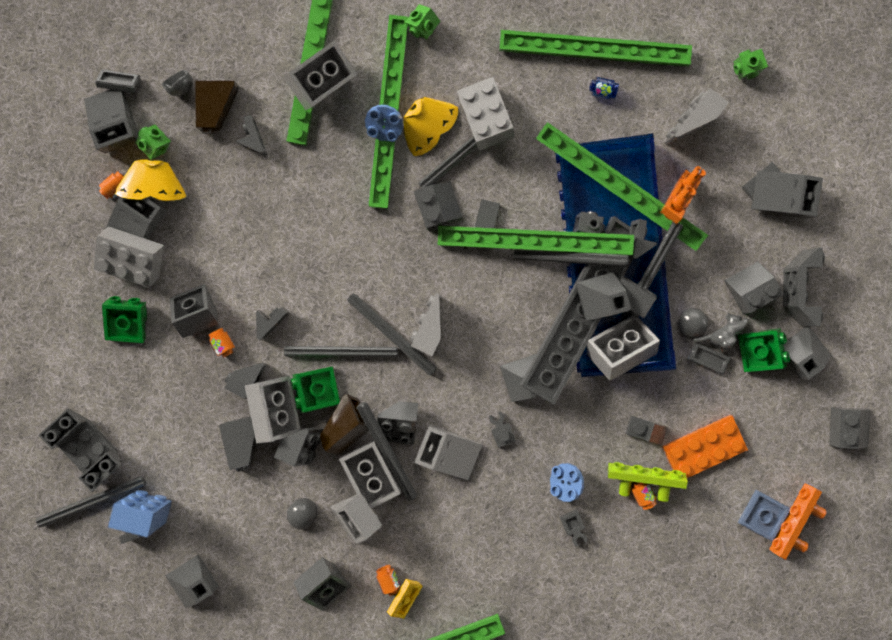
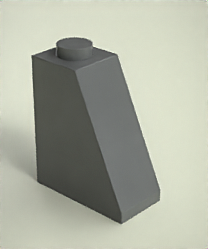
M251 416L224 422L219 425L229 469H236V472L248 469L247 466L253 462L256 438Z

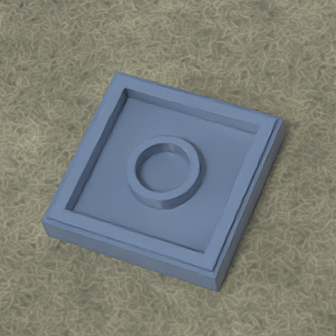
M755 490L738 523L773 542L782 523L788 516L790 508Z

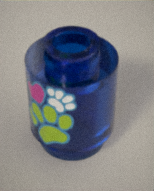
M596 76L595 80H591L589 91L595 97L609 100L610 98L615 99L619 83H615V80Z

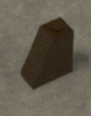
M234 80L195 81L196 128L202 131L203 134H214V131L221 130L239 89V85Z
M345 394L320 434L322 447L326 452L339 455L369 431L357 410V406L360 404L358 398Z

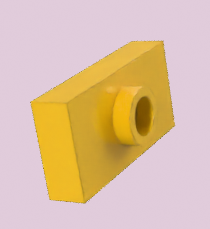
M405 579L387 611L391 617L405 618L423 587L421 583Z

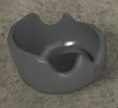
M181 70L166 79L162 86L172 96H183L191 89L193 79L188 71Z
M691 307L684 310L678 320L680 332L689 338L702 336L708 327L706 315L697 308Z
M307 498L296 499L287 510L288 522L299 530L310 527L317 518V507L313 501Z

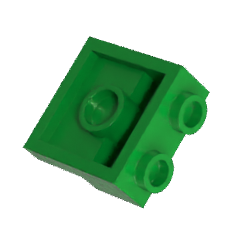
M112 296L102 304L105 340L144 343L146 340L145 322L147 320L146 302H140L139 298H130L126 301L121 300L119 296Z
M781 328L738 335L744 372L783 369L790 362L789 352H785L784 349L787 337L785 332H781Z
M333 366L292 374L293 379H290L292 390H296L297 395L294 400L296 409H299L300 412H308L340 403Z

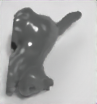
M727 313V324L712 334L695 338L693 341L695 343L710 341L720 352L726 353L732 348L737 340L736 336L742 332L749 319L745 318L742 320L740 315Z

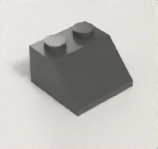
M450 181L433 184L414 191L426 230L463 218Z
M759 262L724 280L742 313H752L784 295L775 277Z
M205 284L170 298L171 323L182 338L219 324L216 308Z
M831 407L829 445L848 449L868 447L870 409Z
M323 557L294 581L301 600L322 611L352 587L335 565Z

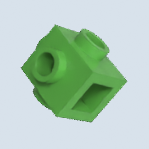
M419 4L405 23L410 28L409 32L413 36L428 39L440 23V19L431 8Z
M762 49L753 52L750 50L741 52L733 65L734 72L738 75L739 80L747 78V80L759 76L758 73L768 67Z
M152 125L148 128L143 127L138 132L135 143L152 160L165 154L171 141L156 125Z

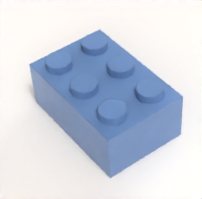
M136 490V492L114 503L108 527L148 537L166 523L172 501L167 500V497L163 495L151 496L146 491Z

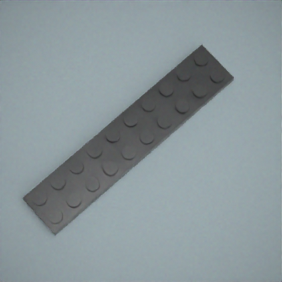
M613 216L610 218L603 233L629 235L630 226ZM633 259L629 260L627 267L585 264L576 282L612 272L620 281V277L625 275ZM576 282L520 383V386L553 405L557 402L586 348L588 340H590L601 318L586 321Z

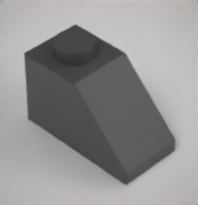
M622 275L620 283L626 289L631 310L628 312L637 318L639 316L644 318L656 300V294Z
M263 362L235 370L233 373L230 372L225 379L227 383L225 389L246 399L245 385L257 383L267 364Z

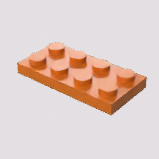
M728 415L662 446L672 470L686 473L687 478L748 450L732 415Z

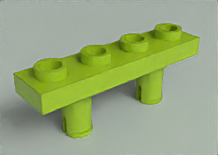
M620 462L608 463V478L620 480L619 494L622 496H630L632 482L659 485L657 499L662 502L669 501L671 487L687 489L686 473L679 470L667 471L658 467L645 468L641 465L630 466Z

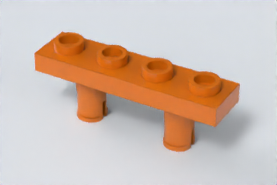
M696 166L691 173L685 170L681 174L661 210V213L667 219L672 220L676 224L682 219L689 203L696 194L701 179L706 175L704 169L699 173L701 169L699 166Z
M804 483L794 504L790 508L788 516L773 540L770 551L785 560L792 548L801 552L807 551L808 543L798 537L810 514L819 519H823L826 516V509L816 504L822 491Z

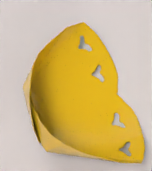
M422 97L412 104L403 118V131L408 149L413 156H420L430 151L438 143L440 135L452 128L458 116L457 106L427 97ZM443 120L449 121L443 126ZM433 137V139L430 140V143L428 144L427 138Z
M149 160L134 161L115 192L116 195L126 199H143L152 196L158 200L171 201L186 197L185 190L169 163ZM137 188H138L140 191H142V193H139V192L134 193V192L137 190ZM164 190L167 193V195L164 193L159 194V192Z

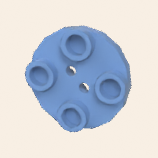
M388 105L372 107L367 112L365 118L368 136L381 141H396L404 127L401 114L395 108Z
M570 463L554 466L550 477V492L553 496L564 502H572L578 499L584 489V478L581 471Z

